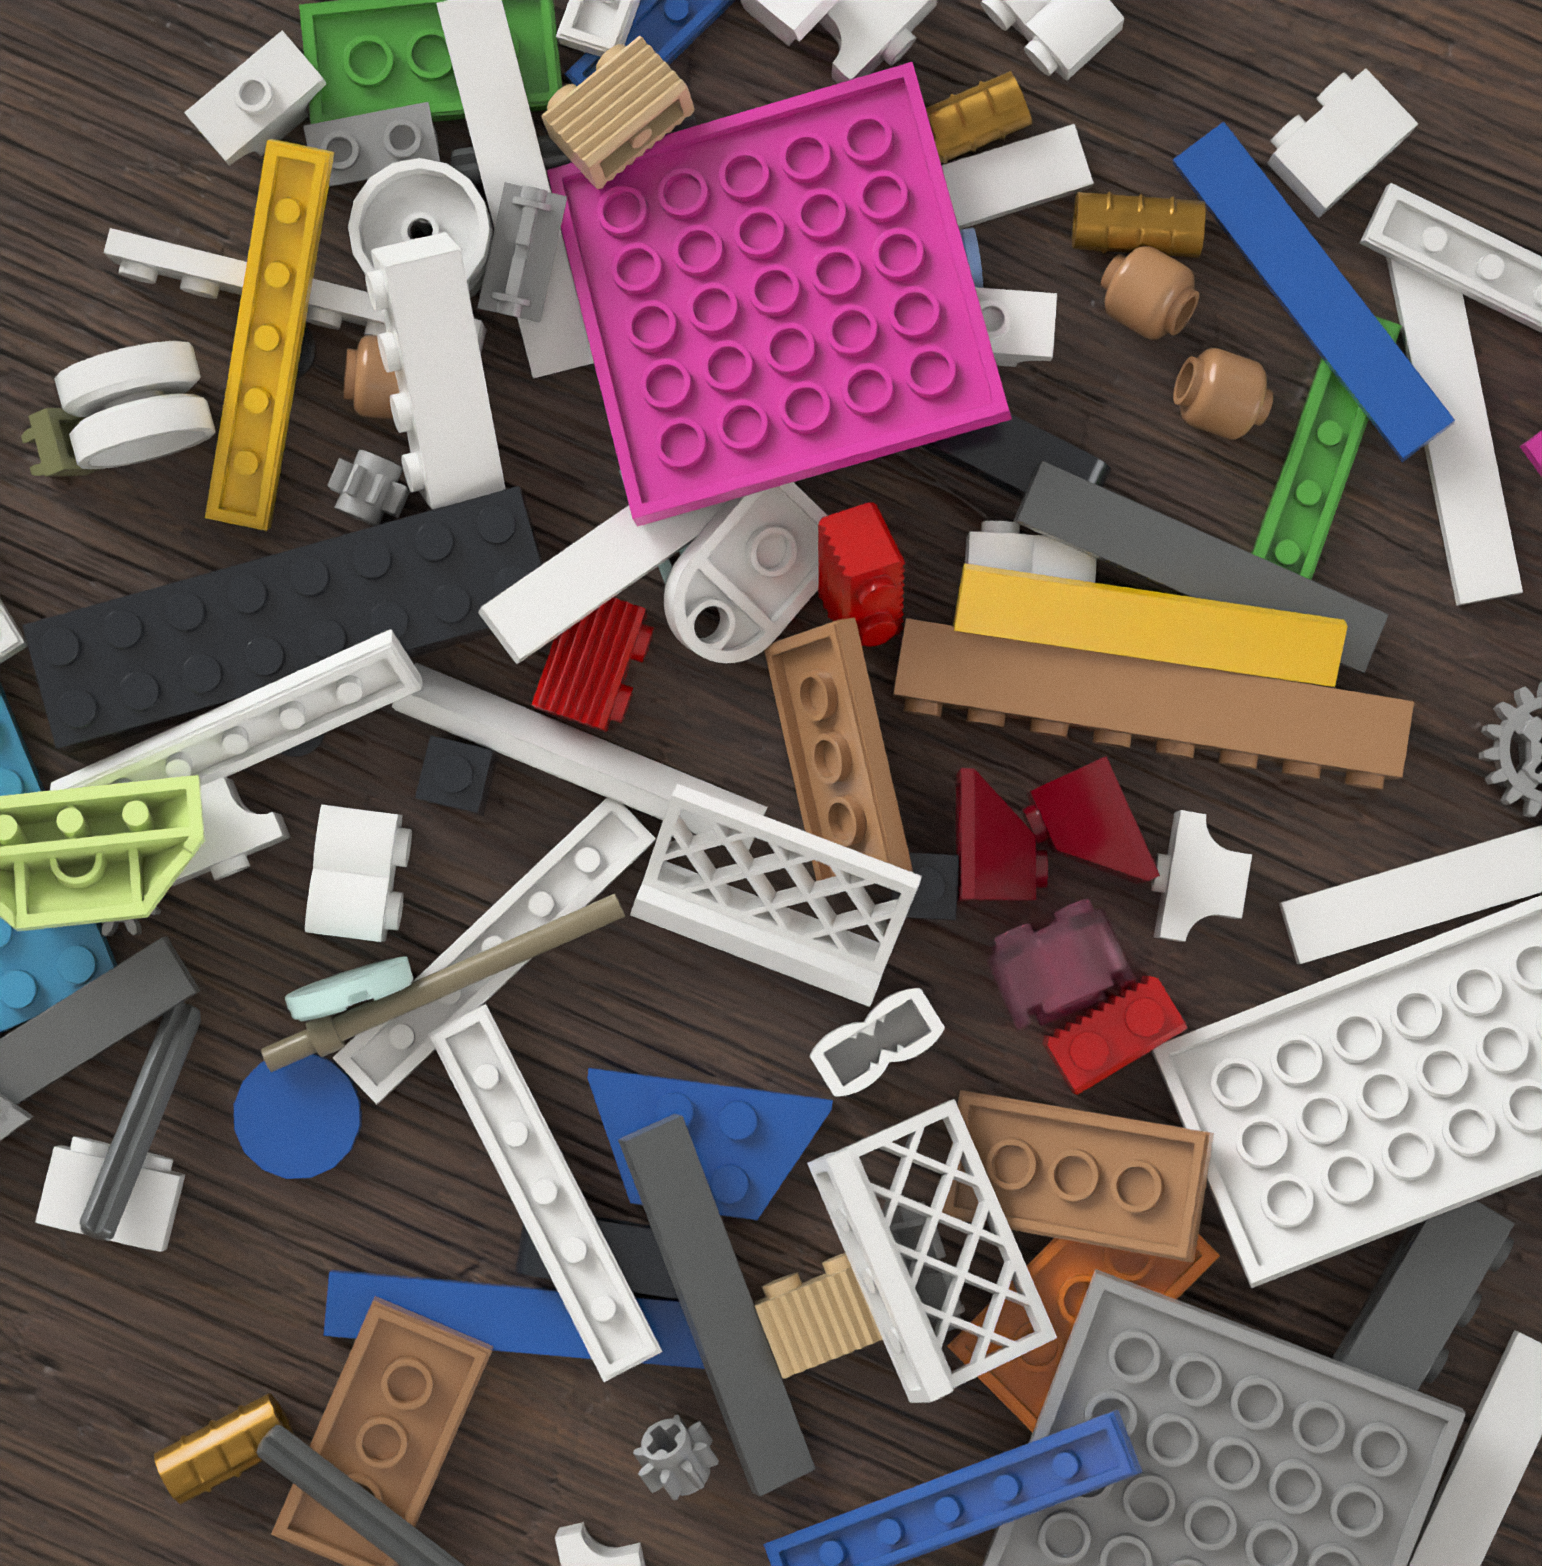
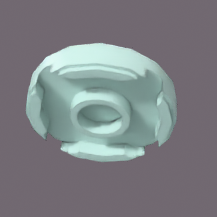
M396 957L364 965L316 981L287 994L285 1001L292 1018L299 1019V1021L312 1020L347 1010L346 1007L367 999L374 998L375 1001L411 985L414 978L408 957Z

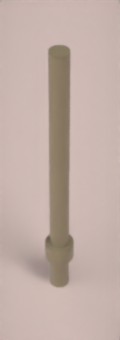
M612 894L414 981L408 987L375 1001L373 999L335 1017L328 1015L307 1021V1029L262 1048L261 1052L270 1072H274L315 1053H318L322 1058L344 1048V1040L626 917L617 895Z

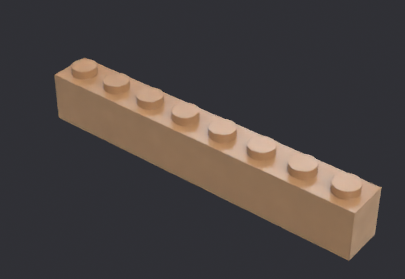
M908 618L904 622L892 699L905 701L903 711L907 713L940 718L942 708L946 707L968 711L966 719L968 723L1004 728L1005 718L1007 717L1031 721L1030 733L1057 738H1067L1068 729L1074 728L1094 732L1093 743L1118 748H1130L1131 740L1135 738L1157 742L1155 751L1157 754L1193 759L1196 748L1220 752L1219 764L1239 768L1257 769L1258 759L1283 763L1282 774L1307 779H1320L1321 769L1346 773V785L1383 790L1384 779L1393 781L1403 777L1414 701L1250 674L954 631V627L950 625Z

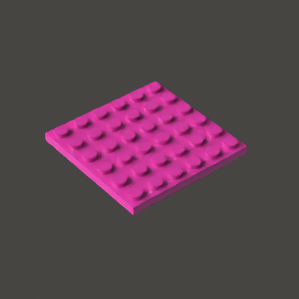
M913 62L664 135L662 140L656 141L652 148L646 149L641 157H636L633 164L626 165L623 172L617 173L614 179L607 181L601 189H596L573 163L547 170L552 193L567 196L561 231L632 519L637 527L1012 419Z

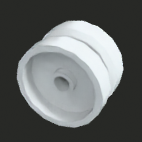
M423 158L392 163L370 177L354 199L348 224L352 253L363 272L366 274L375 271L371 249L413 240L412 236L419 230L426 235L446 232L461 249L470 298L474 296L483 284L494 230L486 204L471 180L447 163Z
M164 341L126 347L75 363L58 373L55 377V383L62 409L68 414L77 417H87L69 434L79 467L82 469H104L145 462L194 447L210 439L216 433L208 401L194 394H184L201 378L194 349L189 342Z

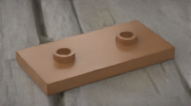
M856 619L837 620L772 643L764 651L805 832L904 870L913 871ZM812 860L816 881L836 876L829 865Z
M960 1090L957 1106L1011 1230L1185 1262H1194L1214 1133ZM960 1160L957 1170L966 1173ZM953 1179L942 1213L961 1221L972 1223L979 1203L973 1188Z
M375 1296L309 1447L415 1527L492 1353L493 1346ZM292 1484L271 1535L344 1566L399 1565L295 1484Z

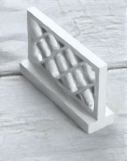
M677 783L671 795L630 916L870 1007L922 876ZM681 810L706 818L714 830L693 836L680 817ZM753 836L764 840L770 844L775 853L754 859L741 839ZM724 844L736 864L716 869L703 850ZM686 855L698 873L665 860ZM811 860L819 861L829 865L836 876L814 882L802 863ZM785 868L797 887L776 892L764 873ZM747 878L758 896L729 886L726 883ZM876 883L901 894L899 899L875 905L863 886ZM846 891L857 907V910L836 915L825 899V896ZM807 901L819 919L792 910L786 906ZM868 924L879 942L847 931V929Z
M955 1099L946 1101L845 1148L828 1153L807 1163L910 1403L937 1400L953 1392L952 1388L1057 1338ZM943 1119L953 1142L946 1164L916 1153L925 1126ZM909 1134L905 1148L892 1142ZM880 1148L901 1157L890 1190L869 1182L859 1156ZM960 1160L966 1173L957 1170ZM912 1162L942 1174L931 1207L901 1196ZM953 1179L972 1187L979 1203L971 1224L942 1213ZM876 1196L886 1200L883 1210H881ZM897 1205L927 1217L916 1250L896 1243L889 1227ZM985 1220H987L992 1233L983 1230ZM938 1222L967 1234L956 1267L927 1256ZM979 1239L997 1246L1003 1257L1004 1264L997 1284L968 1273ZM902 1256L912 1260L909 1270H907ZM923 1265L952 1277L941 1311L921 1303L915 1289ZM1011 1280L1013 1281L1018 1293L1008 1289ZM964 1282L993 1294L982 1328L952 1316ZM1005 1299L1024 1306L1034 1329L1033 1333L1016 1341L994 1333ZM927 1316L938 1320L934 1331ZM949 1325L978 1337L970 1363L952 1372L941 1349ZM990 1342L1002 1346V1348L986 1355Z

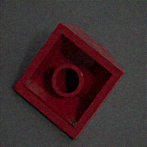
M1107 756L1033 789L1026 794L1031 805L1023 808L1022 813L1028 828L1036 835V844L1047 840L1052 852L1134 884L1147 882L1160 876Z
M961 768L955 774L956 855H959L957 901H1035L1036 888H1047L1048 884L1047 849L1036 850V835L975 768Z

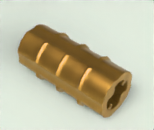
M1011 71L986 82L980 81L979 85L956 95L951 94L949 98L926 108L941 164H947L949 160L969 151L976 152L977 148L999 138L1005 140L1006 135L1033 123L1024 96Z
M1077 192L1073 212L1072 249L1099 250L1103 254L1107 251L1131 253L1136 248L1146 245L1152 246L1168 256L1199 257L1202 252L1205 232V201L1176 199L1174 196L1167 199L1144 197L1142 194L1139 196L1113 195L1111 192L1107 194Z
M268 1393L246 1406L239 1405L238 1409L217 1421L211 1420L208 1426L189 1436L182 1435L179 1441L154 1454L155 1463L160 1477L172 1498L181 1505L205 1491L211 1492L213 1487L234 1476L239 1478L243 1471L261 1463L263 1460L258 1457V1445L267 1432L275 1425L283 1426L294 1435L290 1422L277 1399L271 1393Z

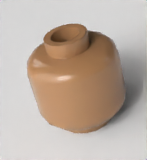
M1152 246L1138 247L1127 257L1118 254L1109 263L1101 280V287L1107 290L1104 302L1106 314L1149 340H1157L1167 333L1173 336L1177 335L1190 320L1199 301V292L1194 289L1195 277L1193 271Z
M365 335L359 341L357 349L347 348L343 399L353 400V407L359 416L394 420L390 406V395L400 393L395 371L387 373L380 355L378 336Z
M1211 347L1200 353L1197 358L1191 356L1185 361L1175 382L1173 400L1175 404L1180 405L1181 416L1186 424L1236 440L1244 436L1253 425L1260 426L1265 422L1272 407L1273 391L1267 389V376L1260 363Z

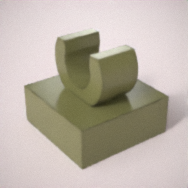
M45 408L28 416L32 428L27 429L21 438L23 443H36L41 460L40 464L30 467L32 475L45 477L89 475L101 470L82 469L79 467L69 434L87 417H77L68 414L62 408Z

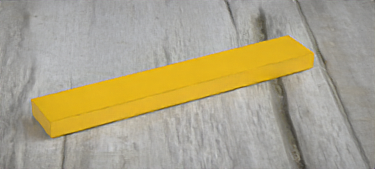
M274 139L267 140L205 518L264 531L271 528L334 152Z
M966 563L963 565L953 623L954 631L1331 687H1335L1348 627L1343 619Z

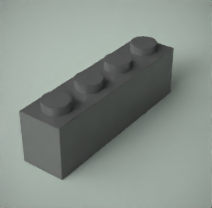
M1475 1200L1409 1226L1332 1359L1418 1391L1423 1381L1432 1383L1447 1361L1449 1350L1443 1346L1456 1325L1461 1328L1465 1327L1480 1304L1482 1295L1476 1292L1488 1269L1496 1272L1507 1259L1514 1244V1239L1508 1235L1515 1223Z

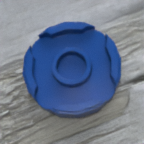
M312 1054L274 1072H270L265 1061H263L241 1084L234 1102V1131L244 1153L262 1170L285 1179L312 1178L336 1167L354 1148L362 1127L361 1101L352 1078L334 1060L326 1057L321 1058L318 1054Z

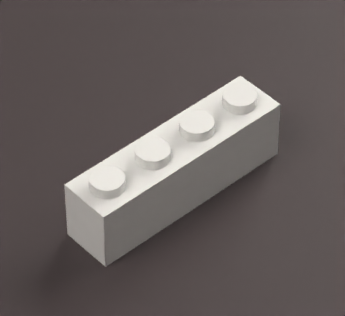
M446 232L371 249L375 271L365 274L366 285L374 311L383 310L387 333L378 335V345L386 372L395 371L400 392L390 395V406L398 432L407 431L411 453L402 455V466L409 490L411 492L419 491L432 510L505 490L461 249Z

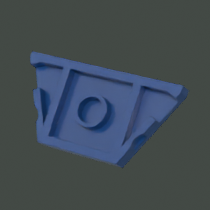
M588 1068L587 1076L630 1203L642 1205L618 1139L670 1115L679 1114L684 1118L719 1214L758 1220L832 1110L833 1102L832 1099L598 1068Z

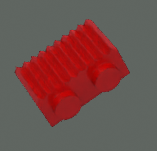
M868 502L821 518L818 524V597L823 600V608L828 609V618L833 619V622L848 618L856 619L862 646L873 647L887 642L904 629L902 626L904 622L902 619L904 615L902 611L904 608L902 604L904 598L902 595L905 593L903 590L905 586L903 583L905 579L903 575L905 561L877 505Z
M613 597L554 638L531 705L535 709L605 733L608 731L611 720L622 724L634 691V687L624 684L631 661L644 662L655 627L645 624L648 615L647 610L641 606Z
M1142 976L1141 983H1131L1130 990L1120 989L1119 997L1109 996L1108 1003L1099 1002L1097 1010L1088 1009L1086 1017L1077 1015L1075 1024L1066 1022L1064 1030L1055 1028L1053 1037L1044 1035L1042 1044L1071 1092L1078 1095L1188 1029L1160 980L1151 976Z

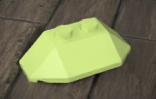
M199 775L0 796V918L18 932L149 917L205 842Z

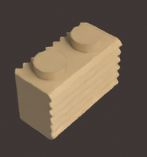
M638 36L627 46L617 44L608 49L599 59L596 71L578 86L568 84L559 89L549 100L547 111L541 117L550 139L596 189H601L607 181L613 180L617 173L623 172L626 165L633 164L636 157H641L646 149L652 148L656 141L662 140L666 133L672 132L676 125L682 124L683 120L686 117H690L695 109L685 82L678 77L675 71L671 70L659 54L655 53L643 37Z
M846 1253L824 1261L822 1265L825 1274L803 1283L799 1274L793 1273L762 1286L766 1297L755 1301V1309L783 1379L883 1340Z

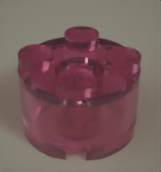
M1089 898L1058 910L1054 913L1056 919L1050 923L1051 926L1035 933L1029 923L1009 930L994 939L996 945L992 947L994 954L986 961L1017 1032L1028 1030L1031 1023L1030 1016L1036 1015L1039 1025L1043 1026L1106 999L1103 990L1113 986L1112 981L1115 979L1121 990L1136 981L1105 909L1094 910Z

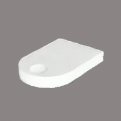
M794 482L727 501L680 555L668 575L664 590V611L668 625L675 637L689 650L705 659L718 663L741 662L764 651L774 642L818 590V524L822 517L828 515ZM716 606L720 613L718 628L712 635L698 638L694 630L697 615L707 607Z

